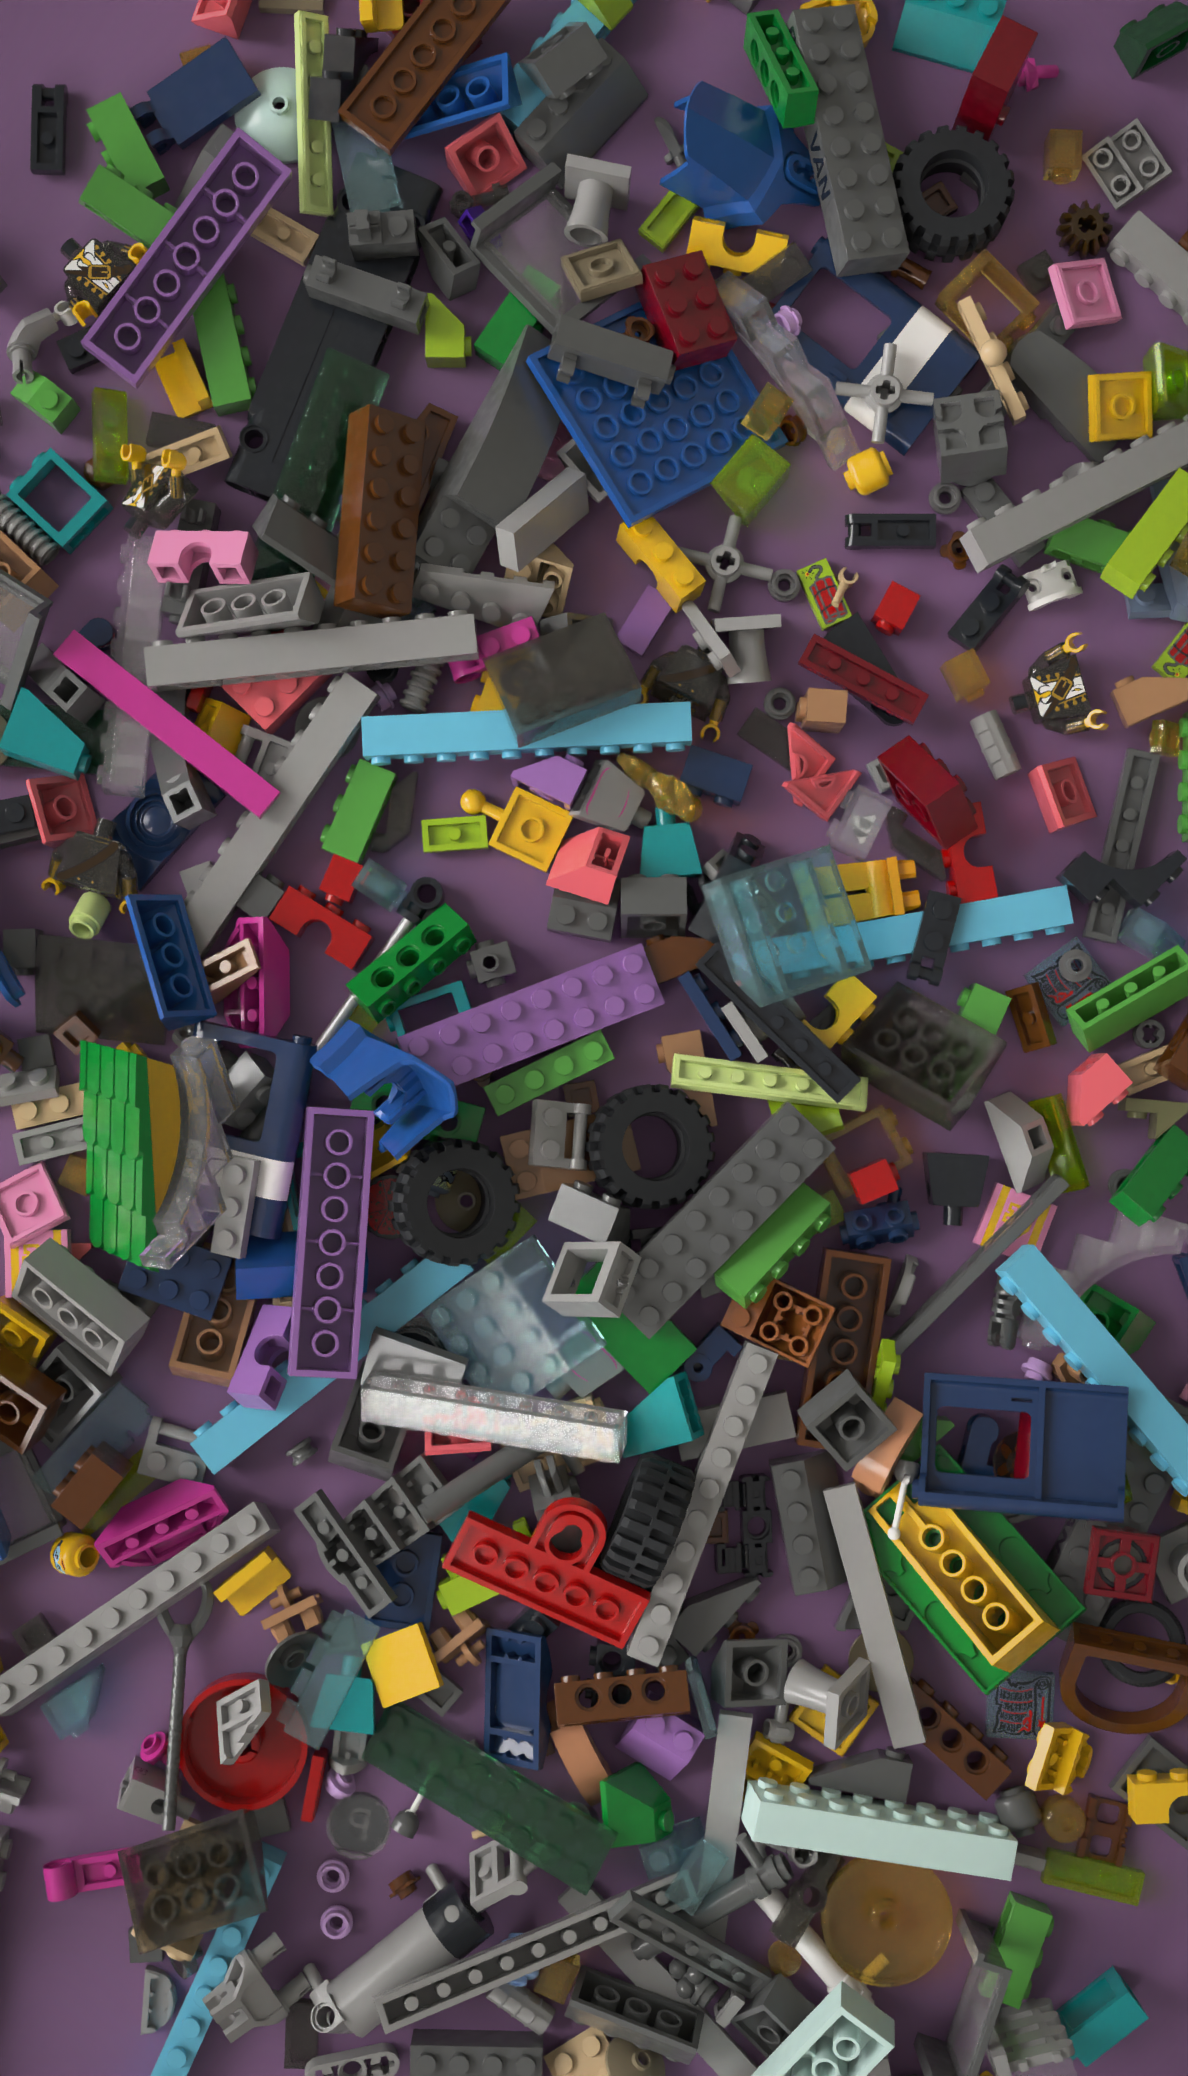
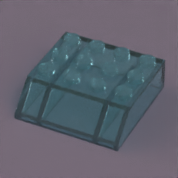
M830 844L727 875L701 886L733 981L760 1008L873 970Z
M535 1234L489 1263L421 1311L447 1351L469 1358L465 1378L494 1421L608 1344L590 1317L562 1316L542 1302L555 1264Z

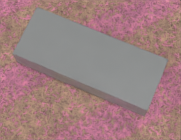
M567 467L495 526L501 566L516 572L521 571L589 513L586 473Z
M785 1389L763 1394L743 1448L796 1437ZM721 1403L697 1408L705 1435L678 1445L681 1461L700 1458Z

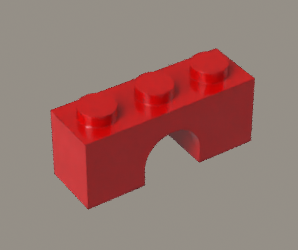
M981 801L972 803L977 812L973 816L978 828L947 850L940 849L941 864L943 868H948L950 881H946V892L948 895L962 898L960 904L998 897L993 866L975 867L964 856V846L967 840L982 837L986 834Z
M302 885L297 890L288 886L269 919L300 938L309 925L315 922L326 923L331 930L332 937L324 953L351 970L356 971L375 940L374 937L369 935L372 928L357 919L351 924L341 918L344 911L329 902L326 903L325 907L315 902L316 894Z

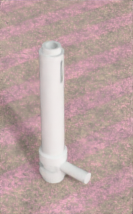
M772 1889V1894L762 1900L758 1898L754 1900L828 1986V1993L843 1981L872 2004H875V2001L871 1998L872 1993L866 1986L889 1963L881 1952L856 1975L851 1968H846L779 1889Z

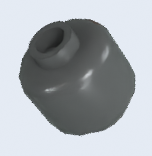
M1024 1785L999 1791L1000 1797L995 1800L994 1806L1000 1824L1008 1827L1010 1832H1015L1016 1838L1034 1834V1826L1042 1821V1813L1034 1791L1025 1789Z

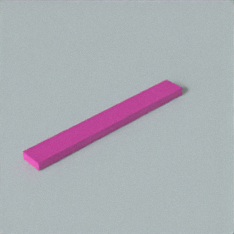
M73 630L54 652L55 658L259 819L263 817L281 795L280 791L76 630Z

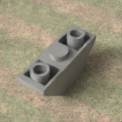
M1011 1091L985 1101L986 1110L1016 1193L1024 1192L1043 1183L1054 1150L1044 1117Z

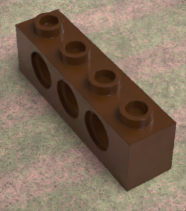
M667 1665L659 1667V1673L646 1674L645 1668L626 1670L627 1676L613 1677V1672L594 1673V1679L580 1680V1675L560 1677L561 1683H554L557 1725L560 1728L690 1714L686 1670H679V1665ZM652 1683H658L664 1688V1696L658 1701L648 1699L645 1694L647 1686ZM624 1686L631 1691L632 1696L629 1702L618 1704L613 1700L612 1694L616 1688ZM586 1690H593L598 1694V1702L591 1708L582 1706L579 1701L580 1695Z
M910 1675L919 1711L923 1707L933 1708V1713L929 1718L921 1719L927 1738L923 1744L987 1801L1012 1772L1006 1762L1009 1758L1008 1755L996 1744H993L991 1747L982 1740L985 1735L972 1722L965 1725L957 1718L960 1712L950 1702L945 1700L941 1703L933 1696L936 1691L923 1678L916 1681ZM956 1729L957 1735L953 1740L945 1741L942 1739L943 1733L946 1730ZM971 1752H982L981 1758L977 1762H967V1756Z

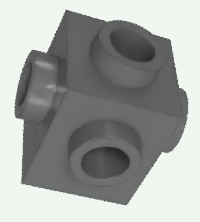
M490 939L475 944L476 950L470 952L471 960L466 961L471 979L477 978L480 985L486 983L488 988L505 984V977L517 974L508 941L495 944L494 940ZM488 959L496 960L494 968L487 969L485 967Z

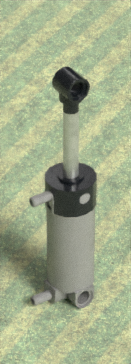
M580 1802L566 1804L562 1808L559 1818L555 1820L556 1827L523 1853L524 1875L528 1876L567 1843L574 1845L580 1839L592 1837L599 1827L597 1811L593 1807ZM579 1812H583L585 1822L581 1828L576 1829L574 1818ZM430 1864L426 1868V1873L437 1891L423 1902L422 1908L334 1979H326L324 1981L314 1963H309L303 1968V1972L313 1988L309 1995L314 2004L310 2019L313 2028L320 2033H354L361 2038L366 2036L381 2024L372 1996L466 1957L494 1934L493 1924L486 1912L487 1908L477 1912L470 1905V1888L457 1878L448 1883L437 1864ZM510 1864L504 1868L505 1878L510 1876Z

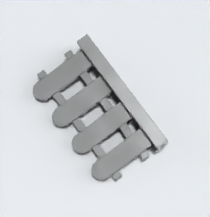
M1050 1998L1027 1999V2002L1021 2003L1020 2009L1011 2006L1003 2008L1001 2006L986 2054L995 2076H1012V2072L1029 2071L1031 2067L1042 2064L1063 2062V2059L1075 2054L1072 2040L1068 2039L1065 2026L1061 2025L1058 2012L1054 2011L1052 2000ZM983 1999L970 2002L979 2036L988 2012Z

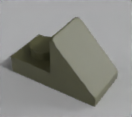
M1125 1097L1118 1103V1110L1127 1111L1128 1118L1147 1119V1113H1150L1148 1139H1157L1188 1112V1103Z

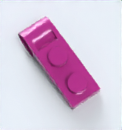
M530 616L478 635L479 659L448 662L454 682L456 684H463L479 678L483 671L541 651L544 647L535 621Z
M142 1845L56 1859L43 1865L47 1899L50 1902L70 1899L79 1892L142 1883L147 1878Z

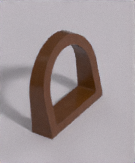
M1073 1622L1059 1665V1683L1062 1700L1067 1708L1080 1720L1109 1732L1143 1734L1168 1728L1181 1721L1188 1714V1645ZM1086 1656L1180 1675L1174 1691L1166 1700L1152 1708L1134 1712L1115 1711L1101 1707L1085 1697L1076 1684Z

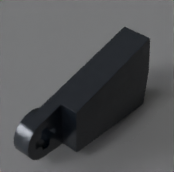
M858 612L830 630L824 637V639L897 677ZM848 692L884 724L894 727L904 723L903 720L893 715L889 716L886 711Z

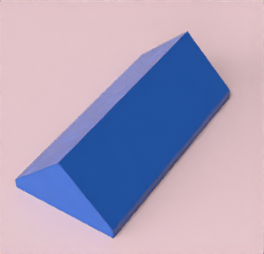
M508 52L460 66L404 140L522 105Z
M128 894L125 896L159 1018L168 1031L175 1030L217 1016L182 894Z
M297 1231L282 1232L280 1239H266L249 1235L246 1258H234L236 1300L293 1297ZM367 1244L365 1252L363 1293H367L369 1260Z

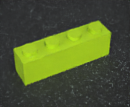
M1180 467L1109 560L1100 576V579L1130 599H1133L1139 590L1147 591L1156 578V575L1152 572L1157 566L1164 568L1175 552L1170 549L1175 541L1181 544L1188 535V473Z

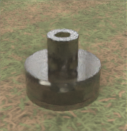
M199 1945L192 1961H177L169 1957L172 1966L181 1978L187 1979L198 1971L197 1959L203 1955V1950Z

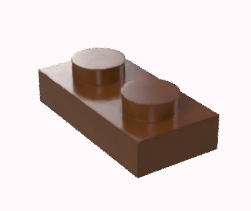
M1039 982L1005 991L1006 996L1012 998L1009 1006L1024 1053L1057 1044Z

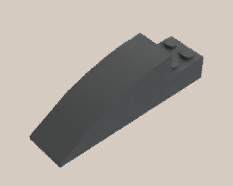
M529 324L525 325L418 517L415 561L419 564L427 563L463 568L465 573L472 574L496 532L495 526L526 502L537 479L561 418L526 363L529 355L549 346L551 340Z

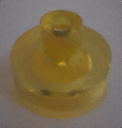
M788 1939L777 1940L770 1946L768 1950L770 1968L775 1974L781 1973L784 1977L792 1976L799 1970L801 1955Z

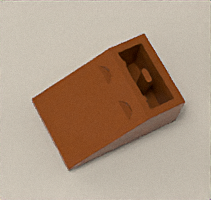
M774 1278L767 1286V1292L758 1303L752 1302L747 1309H744L732 1299L720 1325L809 1368L836 1307L785 1281Z

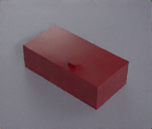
M1002 15L971 76L952 130H956L957 125L967 126L966 132L974 134L977 129L985 133L983 139L989 142L996 126L1002 127L1011 107L1007 106L1014 93L1038 32Z

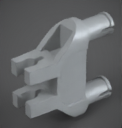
M275 1931L253 1950L244 1949L238 1953L231 1961L224 1981L202 1999L209 2013L223 2029L230 2043L254 2027L269 2026L281 2022L288 2016V2012H290L289 2007L313 1990L302 1972L278 1991L276 1988L272 1990L261 1974L263 1972L262 1968L287 1950Z

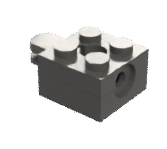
M553 1454L546 1456L548 1470L544 1469L541 1459L534 1460L536 1474L528 1476L534 1513L538 1522L546 1508L554 1501L566 1497L581 1498V1491L576 1476H569L565 1464L557 1466ZM568 1525L562 1532L555 1534L551 1538L555 1548L562 1552H576L582 1547L580 1541L583 1535L582 1530L575 1525Z

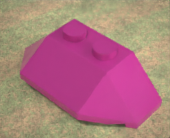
M240 917L237 919L236 928L231 933L224 950L246 938H250L261 969L224 998V1017L231 1027L276 1037L290 1016L289 949L268 917ZM238 1044L240 1048H255L247 1045Z
M180 1478L122 1506L94 1542V1545L110 1568H118L120 1565L130 1567L155 1566L175 1556L219 1526L224 1516L228 1514L229 1508L214 1485Z

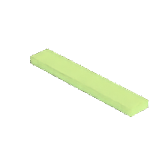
M298 10L294 13L299 211L302 214L328 217L334 214L331 122L308 119L310 76H322L325 34H329V21L326 15Z
M674 1053L670 1088L781 1102L789 1101L790 1103L865 1112L867 1108L868 1077H860L861 1081L837 1104L802 1069Z

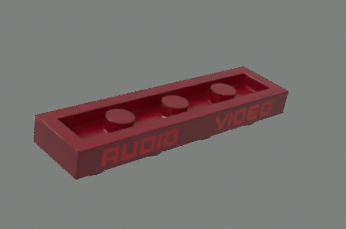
M815 633L798 662V665L848 690V692L910 725L914 724L929 694Z

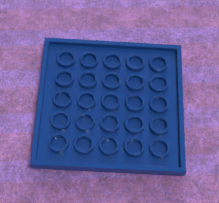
M639 301L594 323V325L622 334L625 332V321L628 317H643L645 319L647 317ZM635 333L637 337L641 336L639 333ZM652 336L649 343L658 346L655 337ZM550 345L529 355L526 360L528 367L628 529L777 451L788 442L782 429L732 349L726 357L675 371L671 384H665L659 395L650 393L649 400L645 401L643 409L631 405L635 387L575 368L573 376L570 377L569 384L557 381L556 376L560 362L547 358Z

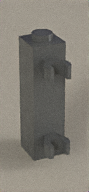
M315 255L313 264L307 265L303 275V283L309 297L419 335L430 305L427 293L414 289L411 285L399 281L397 283L339 263L336 259L325 255L323 257Z
M561 314L554 328L547 356L548 359L560 362L556 376L557 381L569 384L570 377L573 376L575 368L635 387L631 405L642 409L644 408L645 401L649 400L650 393L659 395L665 384H671L676 366L671 364L674 351Z
M184 497L177 530L217 531L221 510L216 503ZM209 562L202 563L193 570L189 583L166 582L161 612L169 618L168 622L178 625L190 591L206 588L210 569Z

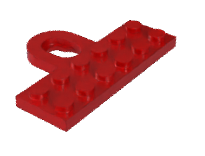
M566 1497L551 1503L544 1511L531 1537L469 1510L442 1564V1568L620 1649L624 1648L651 1598V1592L593 1566L605 1545L608 1531L607 1521L602 1511L596 1505L576 1497ZM568 1525L579 1527L583 1534L580 1540L582 1547L573 1553H565L558 1550L551 1540L555 1534L562 1532Z

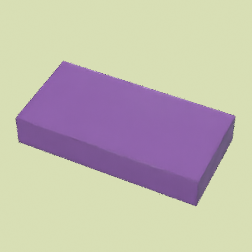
M648 584L614 640L641 658L672 610L657 589Z

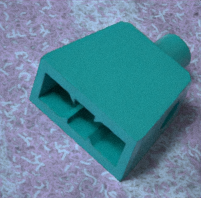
M675 806L655 807L657 825L644 826L639 874L646 877H660L664 874H675L679 877L687 878L701 876L702 869L690 823L676 824Z
M344 1655L342 1674H327L311 1727L375 1735V1684L373 1679L361 1678L362 1657Z

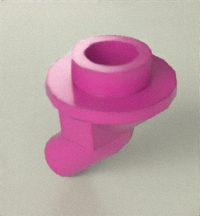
M1028 58L1019 78L1018 87L1024 86L1025 91L1030 92L1039 87L1038 79L1056 78L1059 74V68L1057 65L1036 66L1035 59Z
M161 1731L148 1735L141 1745V1759L153 1766L160 1760L166 1766L168 1754L167 1735Z

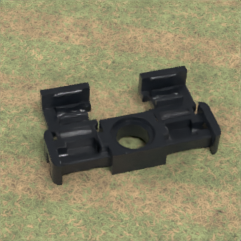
M764 1473L742 1474L739 1476V1480L744 1483H739L738 1480L729 1482L723 1497V1506H720L718 1512L725 1511L724 1507H735L736 1511L740 1510V1538L743 1544L741 1545L740 1542H736V1547H726L725 1543L714 1544L715 1571L717 1574L743 1573L747 1578H754L756 1575H761L763 1578L771 1577L773 1571L768 1569L767 1543H773L771 1509L766 1507L765 1481H770V1478ZM753 1517H761L764 1520V1529L759 1534H751L748 1531V1522ZM722 1549H724L725 1565H722Z

